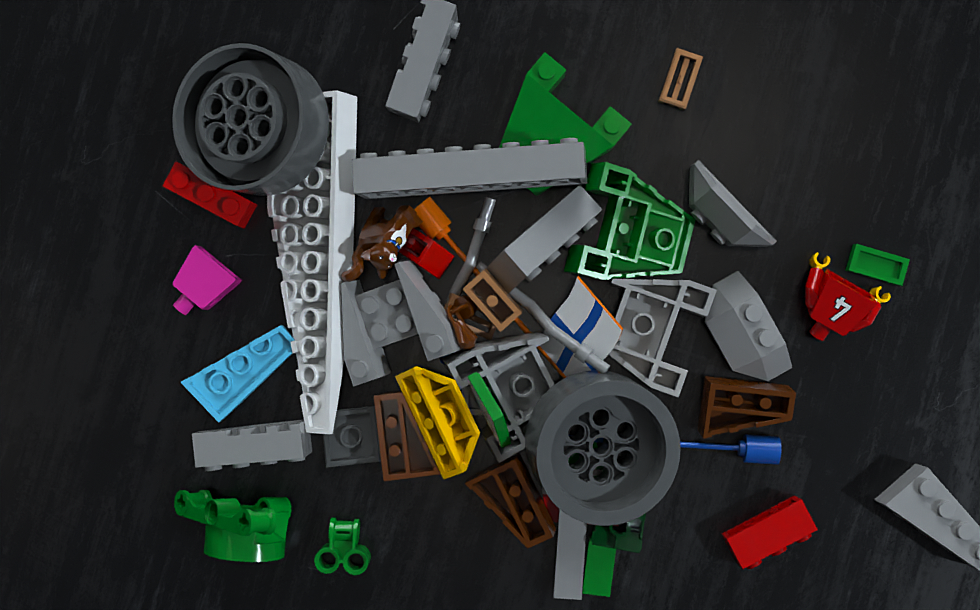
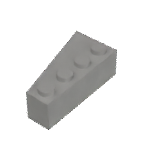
M421 0L424 6L422 17H415L411 36L414 39L413 44L408 43L405 47L401 62L404 68L403 70L398 69L386 103V108L389 112L418 123L421 116H427L431 105L428 97L431 90L436 91L441 79V75L438 74L441 64L446 65L451 49H448L451 38L456 39L461 23L457 22L456 5L444 0Z
M579 185L505 248L486 269L507 293H510L525 278L529 282L542 271L539 266L544 261L549 265L561 255L558 249L562 245L569 248L580 237L576 234L579 230L583 229L587 232L598 221L595 216L602 211L601 207Z
M304 419L192 433L195 468L205 467V471L220 470L222 465H233V468L250 466V463L260 462L261 465L278 463L279 460H288L289 462L305 460L307 455L312 453L311 434L306 433Z
M915 463L874 499L955 557L980 571V526L928 467Z

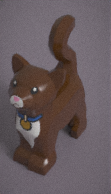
M401 205L390 221L383 218L385 216L383 213L386 210L383 206L373 208L361 230L358 246L352 255L353 266L340 275L343 281L351 282L361 275L364 269L363 260L371 262L377 269L380 279L386 277L388 269L397 263L398 252L406 244L411 230L423 222L410 205Z

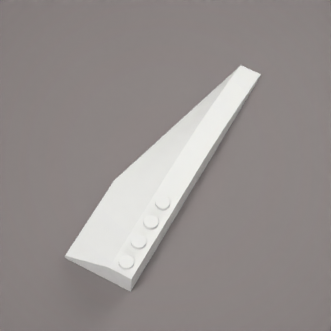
M340 91L323 92L329 114V130L323 154L315 168L295 187L279 194L267 196L268 215L273 218L274 229L271 230L274 242H277L279 257H276V262L283 276V281L280 285L288 328H292L293 338L295 339V341L291 342L292 353H296L299 369L295 370L297 381H300L303 394L300 395L305 429L306 433L333 434L344 364L341 283L346 281H343L340 275L353 266L355 194L353 192L352 159H356L357 97Z

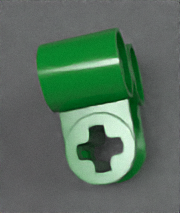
M331 517L329 543L323 545L315 555L314 562L317 570L325 574L332 573L338 568L340 563H343L346 572L352 575H360L366 570L370 563L371 554L367 547L358 544L360 519L337 521L336 518ZM324 552L332 553L336 558V562L334 564L326 563L323 560L322 554ZM360 554L364 559V564L354 565L350 560V555Z

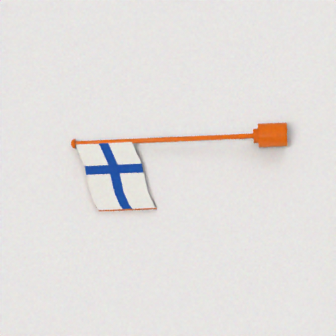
M431 197L427 198L414 209L418 217L423 221L419 227L430 239L436 237L440 241L444 238L465 262L467 256L448 235L451 231L448 227L452 223L451 220ZM474 267L472 272L477 276L480 272ZM579 276L576 278L569 297L551 318V321L580 344L585 343L593 349L592 353L602 360L614 349L623 331L622 326ZM519 317L514 320L525 334L531 333ZM544 330L543 334L548 336L549 341L537 348L563 379L576 373L595 370L587 362L583 364L575 358V353Z

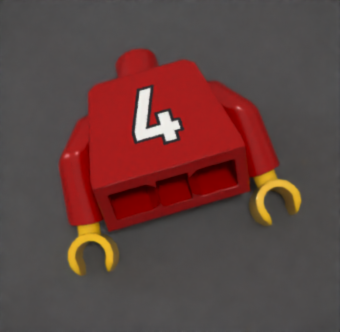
M818 252L815 253L810 259L812 268L810 269L805 286V304L808 307L810 317L816 320V323L809 331L810 334L824 341L831 330L845 336L849 332H856L871 325L881 309L880 303L890 300V293H884L880 298L878 292L882 288L881 286L872 288L867 292L828 269L824 273L822 269L829 265L830 257L826 256L823 264L817 262Z

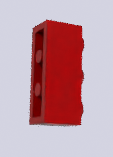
M178 162L174 163L163 184V187L244 229L257 207L256 203L233 191L217 188L204 182L188 167Z
M794 495L727 530L721 535L736 563L742 569L746 567L747 569H752L762 563L761 559L769 555L776 556L787 550L786 546L794 542L801 543L812 537L811 533L818 529L803 500Z

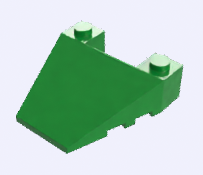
M544 52L526 74L499 148H502L503 143L519 142L520 146H531V142L536 140H548L549 144H560V139L578 138V142H583L585 146L587 166L611 151L632 123L611 106L593 127L583 121L551 94L565 77L566 69ZM551 187L527 189L537 197Z
M608 162L591 163L585 191L605 196L609 199L596 248L572 244L564 271L600 280L682 273L696 219L671 200H667L657 193L654 187L644 183L630 169Z

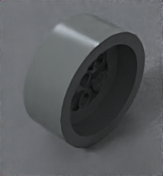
M244 43L230 44L217 48L203 56L193 65L183 79L173 107V133L176 146L183 161L201 180L221 189L257 196H269L285 192L298 185L312 172L319 162L327 142L329 114L325 97L317 81L299 64L257 45ZM243 86V92L240 95V89ZM267 96V103L265 104V106H263V101ZM221 104H222V110H221V112L219 113V108H220V106H221ZM246 114V120H245V122L242 124V119H243L244 115ZM270 125V131L266 135V128ZM225 133L224 140L221 141L222 134ZM248 143V150L245 153V146Z
M597 370L576 373L562 379L541 397L534 407L527 425L525 448L527 460L534 477L560 510L584 523L609 526L626 523L642 516L665 496L678 470L680 438L671 413L654 394L630 378L615 372L607 371L605 374H602ZM603 409L602 418L593 421V414L597 410ZM623 422H627L626 430L623 433H617L618 426ZM578 424V433L569 436L568 431L570 427ZM602 437L603 444L599 448L594 449L593 442L597 438ZM627 450L626 457L621 461H617L618 454L621 451ZM579 453V459L575 463H568V459L572 454ZM597 466H603L601 474L597 476L592 475Z

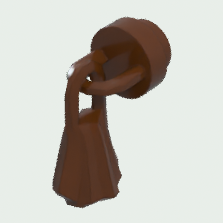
M465 295L455 299L453 305L447 306L446 313L452 323L459 347L469 350L475 346L478 337L466 325L463 319L472 317L475 314L477 305L469 296ZM453 315L457 316V321L454 320Z

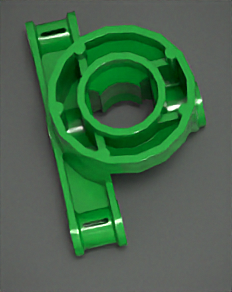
M179 490L174 500L176 513L179 516L206 524L204 554L222 560L240 562H268L284 558L287 525L291 516V503L287 497H263L255 505H240L235 498L213 499L208 490H200L198 493H189L186 490Z

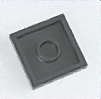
M375 406L338 409L336 411L333 434H323L326 467L381 462Z

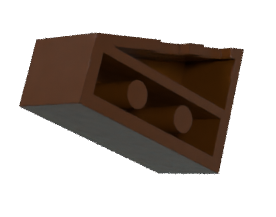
M705 376L698 431L704 439L715 434L738 432L739 429L754 426L757 428L791 421L796 392L790 386L783 384Z
M402 391L375 394L374 403L383 480L391 481L441 474Z
M516 454L470 476L465 482L470 490L473 489L484 501V504L503 520L502 523L527 549L554 536L556 527L520 454Z

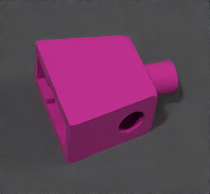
M195 245L173 281L172 285L183 293L173 306L184 315H187L195 304L203 310H209L240 284L242 280L203 247Z

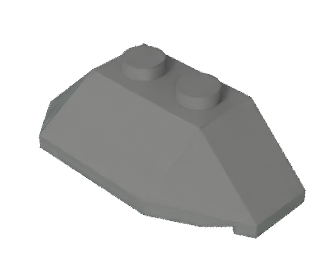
M700 160L690 167L689 207L693 210L691 214L700 224H707L712 230L711 236L719 244L723 245L725 243L727 246L768 247L777 242Z
M736 271L713 284L712 288L717 291L708 316L705 317V324L730 369L766 381L791 369L792 364L784 339L760 296L742 274Z

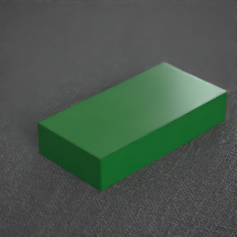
M853 244L845 271L895 286H902L910 259L863 245Z
M588 536L582 593L610 597L616 549L592 545V536Z

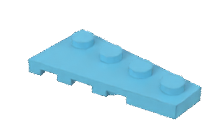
M280 325L241 349L232 352L218 362L181 381V383L218 422H222L293 354L291 342L295 341V339L283 325Z

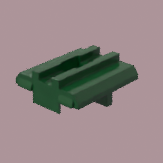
M646 513L624 523V532L612 530L613 525H594L591 538L592 545L639 553L642 548Z

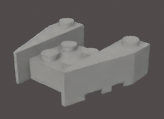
M411 260L394 264L400 280L367 292H363L360 280L341 283L344 360L353 386L390 374L391 370L383 346L419 334L427 361L464 349L458 345L452 323L447 316L446 310L440 303L441 300L435 292L430 290L422 279V274Z
M612 279L610 285L624 289L615 315V319L622 326L623 331L614 349L608 355L649 387L679 397L688 370L661 361L679 309L700 317H707L717 290L690 280Z
M540 331L475 343V346L469 350L461 349L442 358L452 379L456 380L460 390L470 385L468 376L475 372L486 379L505 416L511 438V444L502 448L489 426L480 430L491 453L499 463L525 448L527 425L533 409L541 397L555 385L536 347L549 341L548 336Z

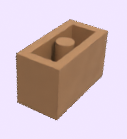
M486 268L463 288L464 292L500 332L523 312L520 306Z

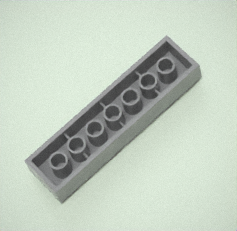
M578 138L560 139V144H549L548 140L532 141L531 146H520L519 142L503 143L502 148L491 149L489 144L474 145V150L462 151V147L453 146L446 147L445 152L434 153V149H418L417 154L406 155L405 151H390L388 156L378 157L377 153H362L360 158L352 159L353 192L365 199L587 184L586 150L584 143L578 142Z

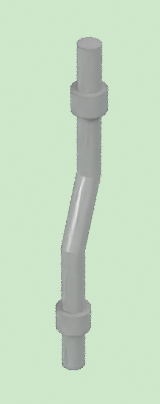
M485 197L480 216L475 219L473 225L475 231L466 260L449 294L453 293L460 296L476 266L485 234H489L492 224L489 221L496 202L494 199Z
M482 262L476 266L480 273L488 267ZM516 287L508 293L513 300L530 312L549 335L575 353V358L583 364L587 362L602 374L608 371L610 365L592 353L593 349L585 343L580 344L557 327L535 301Z

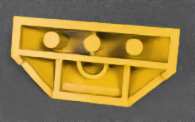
M418 366L395 376L443 479L465 472L480 431L456 380Z

